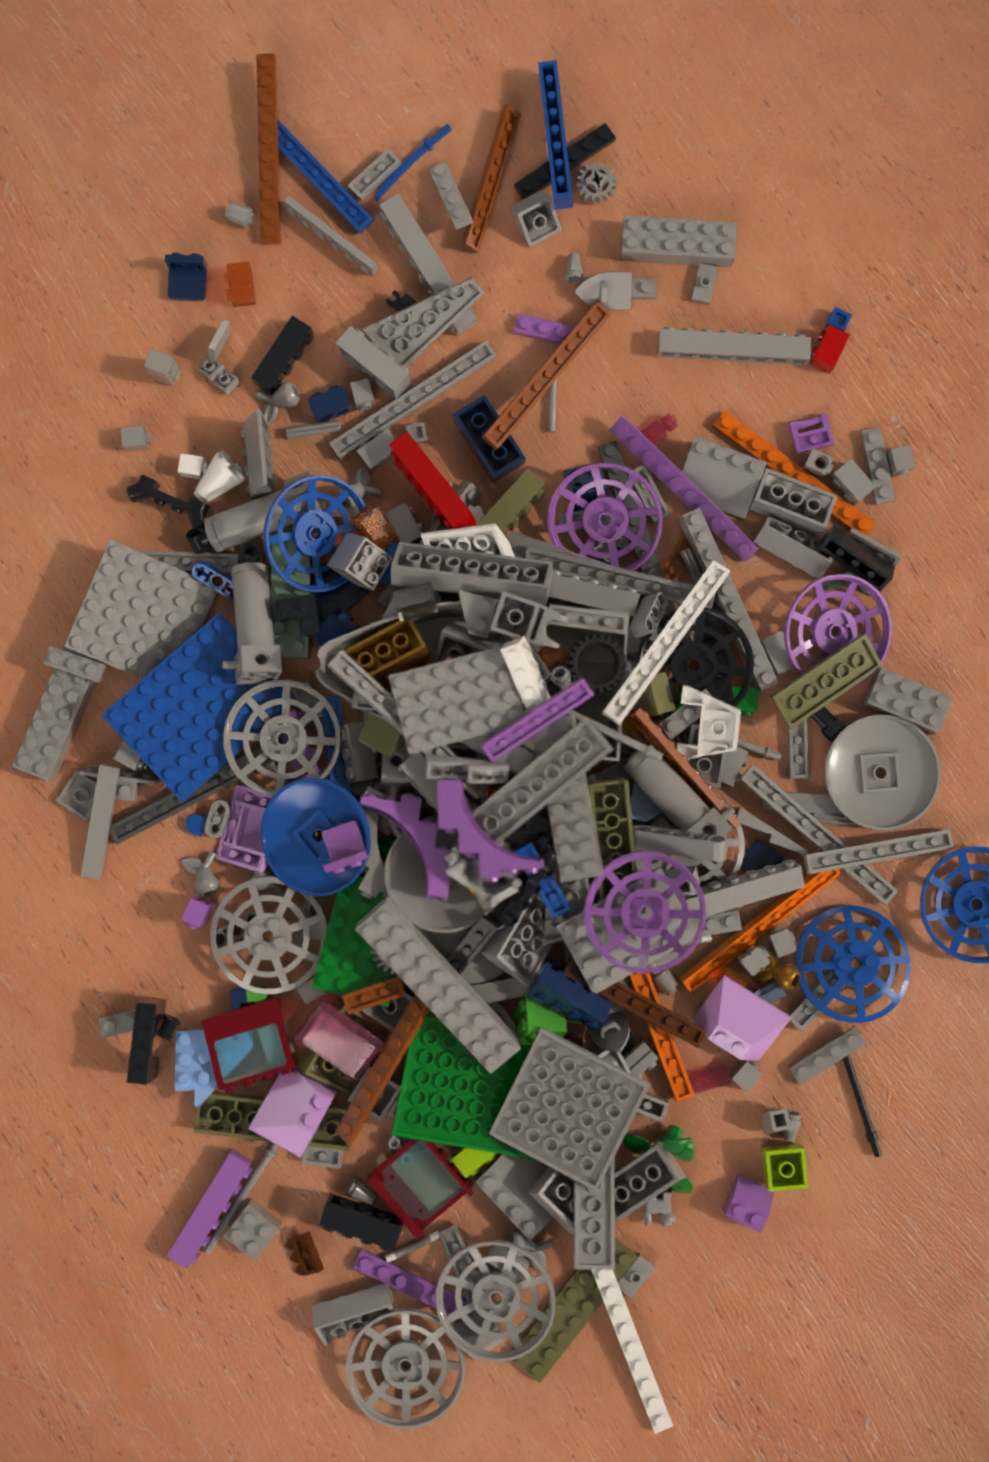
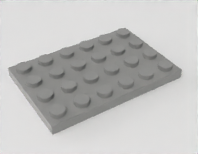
M503 646L389 675L409 754L501 731L524 716L518 689L500 650Z
M661 867L652 870V872L665 875ZM643 878L627 884L626 887L632 893L643 889ZM652 879L651 889L660 894L669 887L668 884L660 880ZM620 891L613 899L611 909H622L626 898ZM674 893L667 900L670 910H682V906ZM607 896L593 903L592 907L604 908ZM649 908L641 911L642 918L647 919L651 916ZM584 909L556 924L590 990L597 994L634 973L615 966L597 951L586 930ZM592 916L594 932L600 944L604 946L612 940L606 929L604 916ZM610 917L612 927L616 935H618L626 928L622 917ZM670 919L666 929L673 937L676 935L682 919ZM689 919L686 929L678 941L681 945L693 940L696 935ZM631 934L623 941L633 948L641 949L640 937ZM660 934L652 937L649 940V949L659 948L665 945L667 941ZM616 946L609 952L613 958L620 962L639 967L640 955L629 953L619 946ZM671 947L670 949L660 954L648 956V964L668 954L674 949Z

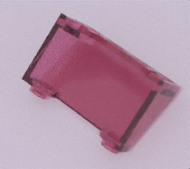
M322 996L293 1035L298 1046L303 1049L306 1046L344 1072L343 1076L351 1082L354 1080L358 1081L386 1044L384 1039L378 1035H373L370 1030L368 1031L345 1015L337 1007H332L329 1001Z

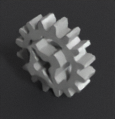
M592 162L591 167L586 164L584 170L580 169L576 180L578 183L576 189L580 190L579 196L585 195L584 201L591 199V204H594L595 200H598V203L601 204L602 199L607 202L609 196L614 195L617 177L613 176V169L608 171V164L602 167V162H599L598 166H595V163Z

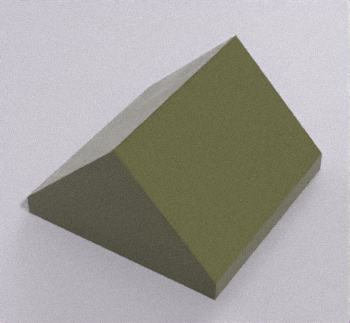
M666 672L656 674L635 703V709L641 708L645 710L649 717L676 710Z
M371 714L358 737L359 742L389 758L406 744L405 737L396 728Z

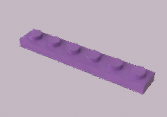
M581 677L483 742L481 747L493 763L592 697L594 693L584 678Z
M364 1248L361 1249L353 1266L354 1269L380 1282L387 1283L389 1286L436 1308V1289L438 1284L395 1263L387 1262L386 1259ZM443 1287L444 1309L446 1314H450L457 1310L455 1293ZM461 1296L463 1306L467 1305V1299Z

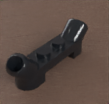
M145 475L140 476L138 483L127 487L126 491L132 502L136 503L151 497L155 503L161 506H165V504L171 506V510L176 513H187L193 529L197 527L205 529L204 518H207L206 513L210 507L208 504L194 497H190L188 503L168 495L158 490L160 484L156 480Z

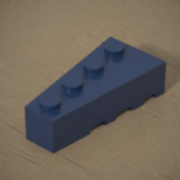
M546 961L537 973L527 997L531 998L535 1003L550 1007L554 1012H560L568 1016L572 1021H579L585 1024L591 1030L599 1031L607 1020L612 1003L593 991H585L582 984L578 981L571 982L566 979L567 974L561 970L558 973L552 970V965Z

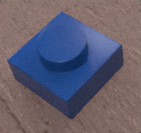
M835 307L826 326L831 325L845 331L852 314Z

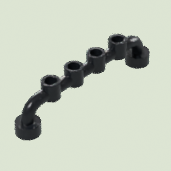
M548 834L541 836L536 844L542 852H548V856L544 861V867L538 869L533 878L527 880L525 889L514 898L512 907L503 913V919L498 923L499 927L495 932L504 930L508 925L514 926L517 924L519 917L516 914L519 909L526 910L531 904L527 899L530 894L535 895L541 891L540 880L543 877L547 879L552 876L554 870L551 868V865L555 860L556 852L553 846L554 840ZM492 913L486 915L497 923V919Z

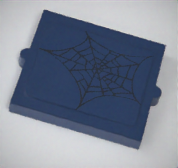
M756 838L750 849L746 850L741 866L748 871L759 870L767 865L780 864L785 856Z

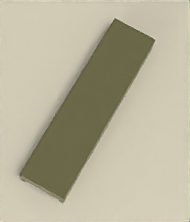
M624 778L588 782L603 868L613 860L635 852L628 780ZM636 860L625 863L612 872L620 880L630 874L637 873ZM607 877L601 882L596 891V901L608 896L614 887Z
M213 1091L197 1108L196 1124L193 1133L269 1141L248 1129L266 1097ZM329 1105L307 1146L348 1151L351 1144H347L335 1133V1130L349 1107Z

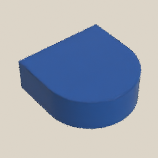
M196 814L191 815L186 821L187 830L202 837L207 818Z

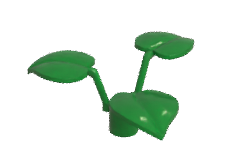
M675 1125L668 1126L666 1134H661L660 1138L653 1145H650V1142L645 1138L625 1134L622 1140L626 1148L637 1155H643L662 1141L664 1149L679 1160L692 1161L695 1154L692 1138L681 1139L683 1131ZM685 1177L668 1189L677 1193L687 1194L693 1191V1185Z

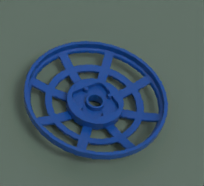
M310 475L291 482L275 497L268 510L264 524L265 552L274 571L282 580L303 591L325 592L345 584L348 580L342 575L324 584L322 572L331 568L327 564L321 566L319 556L330 552L332 555L335 553L337 548L334 544L337 533H345L346 535V533L362 531V536L371 541V522L367 507L353 487L336 477ZM316 481L333 483L342 488L343 491L336 498L326 493L316 492ZM308 482V493L296 497L289 504L282 498L293 487ZM348 496L355 502L362 523H350L348 513L341 504ZM315 498L327 500L331 504L325 511L315 509ZM307 499V510L299 515L293 507ZM278 504L283 513L278 523L277 534L269 536L271 517ZM336 509L340 512L344 525H336L331 517ZM288 515L294 520L292 532L283 533L284 522ZM313 528L318 530V535L315 538L311 536ZM293 540L297 549L292 557L286 551L283 541ZM278 542L281 554L288 562L283 572L276 565L269 544ZM302 554L311 556L313 567H305L297 563ZM295 568L305 573L314 574L316 585L301 584L289 577Z
M972 846L961 848L941 858L927 874L920 895L921 917L927 933L944 952L966 962L989 963V934L986 928L989 925V866L968 864L966 853L970 852L989 854V847ZM958 856L960 867L951 871L943 880L933 876L943 863ZM970 870H982L988 873L982 882L972 881ZM962 872L964 884L960 885L957 889L948 885V882L954 876ZM930 882L938 887L935 899L936 912L926 915L925 896ZM943 891L953 896L952 907L941 908ZM974 899L980 901V907L977 910H974L971 906ZM954 914L960 921L956 932L951 929L944 917ZM939 919L944 930L953 937L949 948L936 937L929 922ZM968 926L978 928L981 939H970L963 937ZM960 942L970 945H984L988 956L971 957L957 953Z
M860 906L835 907L815 917L800 935L794 957L795 967L799 969L801 974L799 985L808 1001L826 1016L847 1023L873 1021L890 1012L905 994L911 973L908 947L898 929L880 913ZM851 911L870 914L877 917L881 922L876 929L866 924L853 922ZM843 912L844 924L833 927L826 934L816 928L819 922L828 916ZM887 927L899 939L904 955L894 956L889 942L882 935ZM855 928L872 933L867 943L857 940ZM847 929L848 941L839 945L831 938L837 932ZM811 933L820 940L815 951L814 963L802 964L804 946ZM878 940L884 945L888 953L887 957H878L873 949ZM825 944L834 950L830 962H821ZM852 958L859 960V968L854 969L851 966ZM906 963L905 979L900 992L897 994L890 988L895 976V964ZM890 964L889 975L886 982H884L877 976L879 965ZM832 969L835 977L838 979L832 987L826 981L822 970ZM816 971L820 984L827 992L820 1001L809 989L804 972ZM873 982L880 988L874 995L864 998L863 986ZM844 985L855 987L856 999L845 997L838 992ZM884 994L892 1000L891 1004L880 1012L865 1016V1004L877 1000ZM833 998L846 1004L857 1005V1017L841 1015L826 1006Z

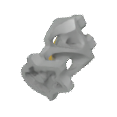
M459 842L453 845L452 851L444 856V859L449 864L445 870L446 874L475 894L483 909L490 907L492 909L500 901L519 891L518 887L522 884L517 877L506 883H491L486 881V878H480L479 854L477 857H466L465 853H459Z

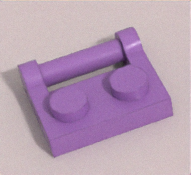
M826 413L798 422H788V430L791 433L796 455L810 452L813 448L818 450L834 445ZM817 424L822 426V428L798 433L797 430Z

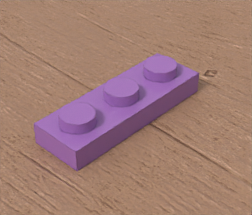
M518 313L514 334L560 344L571 332L573 326Z

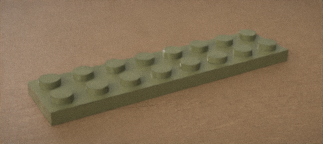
M615 1237V1269H613L617 1282H619L638 1256ZM576 1269L555 1295V1315L547 1336L533 1351L512 1360L539 1383L604 1302L591 1269ZM550 1303L543 1311L547 1315L549 1313ZM537 1319L521 1339L522 1345L524 1346L534 1339L545 1323Z

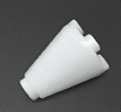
M223 450L214 455L194 492V495L204 503L210 502L245 480L244 469L238 463L233 464L229 460V455Z

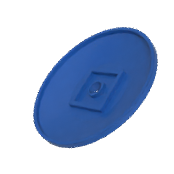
M305 778L294 781L281 788L272 797L262 818L261 843L270 868L284 884L306 895L325 896L345 889L359 877L368 858L362 860V865L351 868L348 865L344 867L345 871L336 874L333 871L325 873L323 865L330 863L331 860L324 840L320 841L316 838L317 830L322 833L325 830L355 820L359 825L366 845L365 852L368 856L371 846L369 823L364 810L356 798L339 784L322 778Z

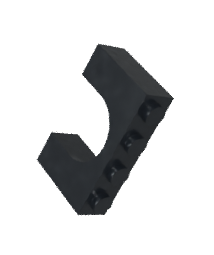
M147 997L136 1003L126 1083L147 1085L157 1078L159 1058L152 1056L153 1041L157 1025L164 1019L167 999Z

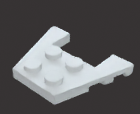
M683 685L681 704L702 706L698 745L677 743V751L687 759H694L701 756L737 750L741 710L690 686Z

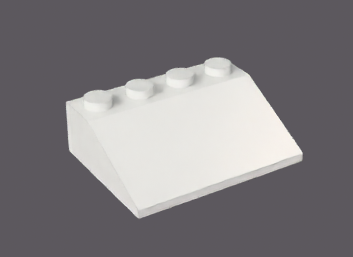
M495 523L421 533L424 545L514 557L510 542Z

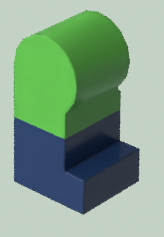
M254 985V987L268 989L265 985ZM244 988L230 990L233 1010L243 1008V1003L251 1001L260 1003L269 997V994L255 993Z

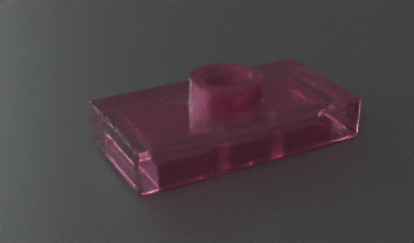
M726 1064L688 1074L694 1094L732 1084Z

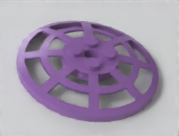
M594 463L571 473L556 489L548 509V530L554 546L563 548L557 533L568 531L573 542L581 549L580 555L587 556L588 554L600 559H604L605 556L606 559H610L612 566L619 567L618 557L629 553L638 545L646 553L635 563L624 567V569L634 571L648 560L658 545L662 533V508L652 486L636 471L615 463ZM599 468L624 471L630 474V477L625 484L616 480L602 479ZM591 470L594 481L581 487L575 494L565 488L574 478ZM636 480H639L649 491L654 500L655 507L644 508L640 497L632 489ZM603 485L616 486L621 488V491L616 498L606 496ZM596 487L598 498L589 503L580 497L587 490ZM627 494H630L635 500L638 509L627 510L623 503ZM562 495L571 501L567 509L566 523L555 526V509L558 499ZM575 504L585 509L582 520H572ZM604 514L609 515L611 523L604 524L601 521V516ZM657 514L655 537L652 544L649 545L642 539L646 527V516ZM640 517V527L637 535L628 529L629 518ZM585 528L590 536L585 544L578 538L574 529ZM624 535L632 541L627 547L617 551L615 541ZM596 541L608 543L609 553L598 552L591 548Z
M833 574L816 579L797 595L787 613L784 641L788 657L800 675L804 671L794 659L796 656L803 653L805 658L815 666L828 657L829 654L834 653L856 638V624L864 621L865 634L874 650L878 652V658L881 663L884 661L891 643L892 622L889 608L879 591L860 577ZM831 580H846L850 582L845 592L832 591L824 593L822 587L823 582ZM857 585L864 588L873 597L877 607L867 610L862 602L852 595ZM815 587L817 597L806 606L802 614L794 611L803 595ZM831 597L842 598L838 608L831 609L828 608L826 599ZM849 601L859 609L860 614L853 617L849 612L845 611ZM819 603L821 613L816 619L807 617L810 610ZM880 613L883 624L881 645L870 641L872 631L870 617ZM791 618L799 622L797 630L799 646L792 650L789 639ZM804 624L812 627V638L805 642L803 640ZM836 626L838 633L833 637L831 629ZM814 645L822 651L819 662L807 651V649ZM872 673L871 675H869L868 677H866L864 680H862V681L859 682L858 684H860V683H862L863 681L867 680V679H868L870 676H872L874 673Z
M634 852L610 862L603 868L604 874L595 877L585 899L584 922L592 944L610 963L630 972L656 973L680 963L696 947L705 927L706 902L703 891L695 876L678 860L658 852ZM643 859V872L630 874L622 880L612 872L625 863ZM651 859L668 863L679 869L682 873L673 881L663 874L652 872ZM607 877L614 887L607 896L604 908L592 907L596 891L601 882ZM643 878V889L632 893L625 886L634 880ZM652 879L660 880L668 884L669 887L660 894L651 889ZM687 879L690 880L697 892L700 910H688L686 898L680 889ZM620 891L626 898L622 909H611L613 899ZM675 892L680 899L682 910H670L667 900ZM645 908L651 910V916L647 919L641 917V911ZM592 916H604L606 929L612 938L604 946L600 944L596 937ZM610 917H622L626 928L618 935H616L612 927ZM700 918L697 933L691 944L685 949L678 941L686 929L688 919ZM670 919H682L680 927L673 937L666 929ZM631 934L640 937L641 949L633 948L623 941ZM660 934L667 941L665 945L659 948L649 949V940L652 937ZM616 946H619L629 953L640 955L639 967L622 963L613 958L609 952ZM671 947L679 954L676 959L666 964L648 967V956L660 954Z

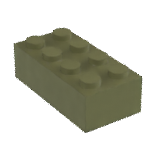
M527 468L478 522L477 526L495 523L507 538V532L509 530L513 531L519 525L518 521L522 516L526 517L530 513L534 502L539 503L544 497L545 482Z

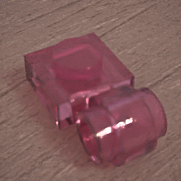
M668 413L661 419V425L656 420L643 429L641 433L654 445L658 444L667 437L666 430L671 432L678 427V421L674 415L671 416Z

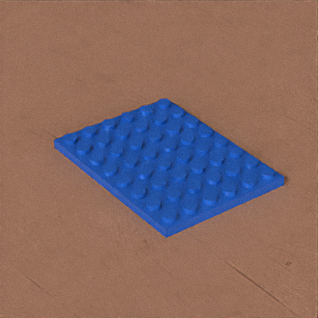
M221 612L101 714L106 722L181 802L185 801L228 762L224 750L223 733L229 712L243 694L253 687L260 685L236 684L235 669L222 668L223 661H234L238 645L236 629ZM283 687L266 689L257 693L252 698L261 706L270 700L282 698ZM290 690V699L296 700L294 694ZM247 703L241 707L236 715L231 732L244 731L248 718L254 712ZM282 704L272 706L264 711L270 718H273L282 713ZM259 716L253 722L250 733L259 734L265 725ZM231 739L233 756L244 748L243 740Z

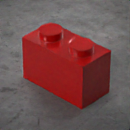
M831 325L828 326L826 331L822 330L818 337V341H820L819 346H814L810 354L812 358L810 365L830 374L835 368L850 334Z

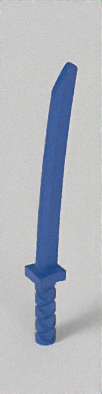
M446 124L444 128L440 129L431 138L423 139L424 143L380 186L376 193V201H379L388 189L428 150L431 152L433 145L447 135L448 132L452 131L449 124Z

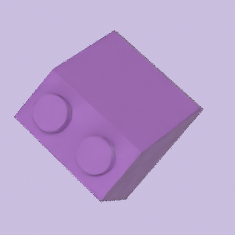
M738 1174L722 1207V1211L726 1216L761 1233L770 1214L774 1191L769 1192L766 1187Z

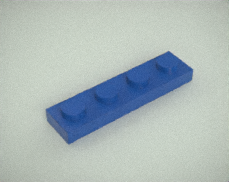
M531 840L513 850L514 854L542 859ZM526 873V874L528 875L529 878H533V876H534L536 873ZM551 876L547 879L543 877L539 882L542 886L539 894L555 918L570 910L571 905L554 877Z

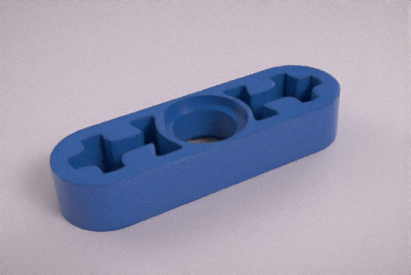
M198 561L194 564L192 575L196 579L227 598L234 600L232 577L205 561ZM201 567L205 568L202 574L198 573ZM210 571H211L212 574H211L210 578L207 579V576L209 575V573H210ZM220 576L223 579V584H215L213 577ZM229 582V585L227 586V588H226V590H225L224 587H225L226 583Z

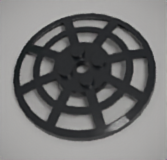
M705 607L698 616L696 625L692 624L688 630H695L693 642L682 644L680 641L672 658H668L664 665L670 666L673 675L668 679L669 686L671 688L677 682L682 686L687 685L692 688L705 686L712 697L728 704L722 694L729 687L733 675L745 676L740 692L729 704L736 707L747 694L754 673L753 651L744 631L733 619L715 609ZM677 610L664 615L658 627L660 626L663 630L668 624L667 620L671 619ZM706 614L721 619L734 631L723 637L716 630L704 626ZM706 632L712 635L719 642L710 648L701 643L702 633ZM652 634L643 637L637 654V665L645 655L643 654L644 648ZM738 637L746 653L747 668L735 667L734 654L729 643ZM722 648L725 649L728 656V666L718 665L715 654ZM693 659L699 662V668L696 671H692L689 668V662ZM717 672L727 674L719 690L711 682ZM672 693L673 700L681 704L682 698ZM669 711L663 714L668 717L672 712ZM700 718L696 720L694 723L699 724Z

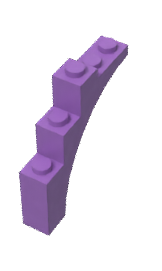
M462 779L437 780L439 829H445V833H455L458 829L459 853H465L466 857H477L479 853L480 878H486V881H498V878L504 876V869H506V873H518V869H526V873H537L538 869L544 867V859L528 858L514 854L496 844L482 831L469 811L464 796Z
M406 793V795H402L400 802H397L396 799L389 797L385 798V800L378 799L377 796L372 794L361 796L360 805L362 809L375 812L389 819L400 827L413 842L424 866L426 898L446 901L451 877L446 874L445 870L449 864L444 859V856L452 850L447 846L435 847L438 824H434V821L428 819L418 821L422 798L417 797L413 793Z

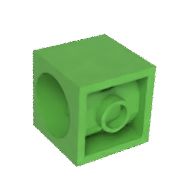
M525 993L522 999L519 1000L518 1005L514 1007L513 1012L514 1019H517L515 1034L520 1038L521 1045H533L541 1027L563 1038L567 1032L566 1015L554 1012L544 1004L535 1003L531 998L527 997L528 993Z

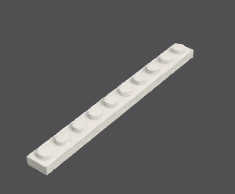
M713 560L603 711L604 716L618 725L622 723L729 575V569Z
M591 1269L654 1433L656 1434L673 1426L613 1269Z

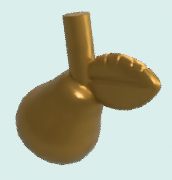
M768 951L770 954L768 957L770 965L760 968L761 970L752 976V980L761 983L773 977L784 990L789 991L796 988L801 979L799 969L792 965H778L774 951Z

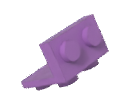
M353 820L322 832V837L331 860L330 863L323 865L325 873L333 871L336 874L345 871L344 867L348 865L351 868L362 865V860L369 858V855L367 856L365 852L366 845L357 821Z

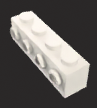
M525 636L506 642L500 650L528 713L551 697Z

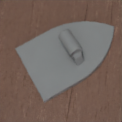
M609 271L592 275L584 280L576 288L575 292L584 302L591 306L599 301L607 310H631L632 271Z
M622 1011L609 1013L610 1015H608L604 1026L599 1031L587 1028L593 1042L601 1049L611 1052H621L630 1034L628 1022Z

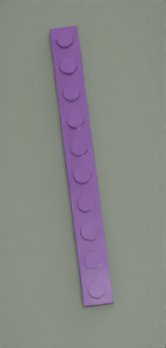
M624 415L609 429L692 511L700 508L709 528L744 562L759 548Z

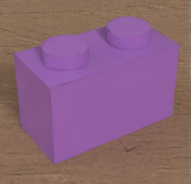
M199 896L190 899L181 920L185 921V925L192 929L206 926L216 904Z

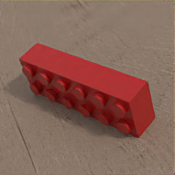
M408 431L389 444L392 450L390 455L394 459L397 468L404 472L405 478L410 484L415 486L418 495L425 499L426 505L431 511L436 513L437 519L442 525L446 526L447 530L477 526L472 512Z

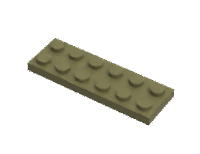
M862 633L773 693L770 698L787 728L792 729L883 667L867 635Z

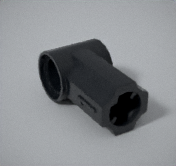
M825 706L810 716L821 728L822 734L831 742L846 727Z

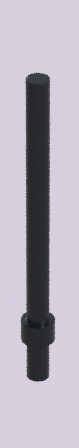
M850 1055L843 1058V1062L867 1132L865 1136L867 1142L871 1145L874 1157L882 1156L878 1144L879 1137L877 1131H874Z

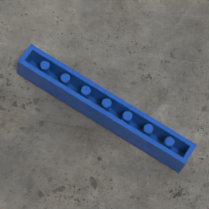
M557 60L539 62L554 210L572 208V189Z

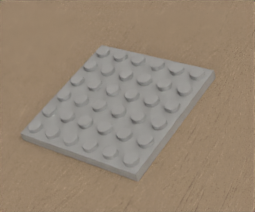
M110 539L64 647L143 679L202 628L217 591L185 571Z
M541 1027L489 1134L597 1192L650 1087V1083Z

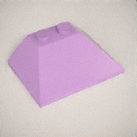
M235 785L230 803V817L225 833L221 836L215 859L261 873L269 866L261 843V823L265 809L273 796L257 792L248 787Z
M725 975L693 1017L694 1022L698 1026L707 1030L705 1037L740 1060L753 1061L761 1059L791 1019V1016Z
M299 1067L293 1068V1072L282 1075L280 1072L248 1129L301 1158L338 1089L305 1075Z

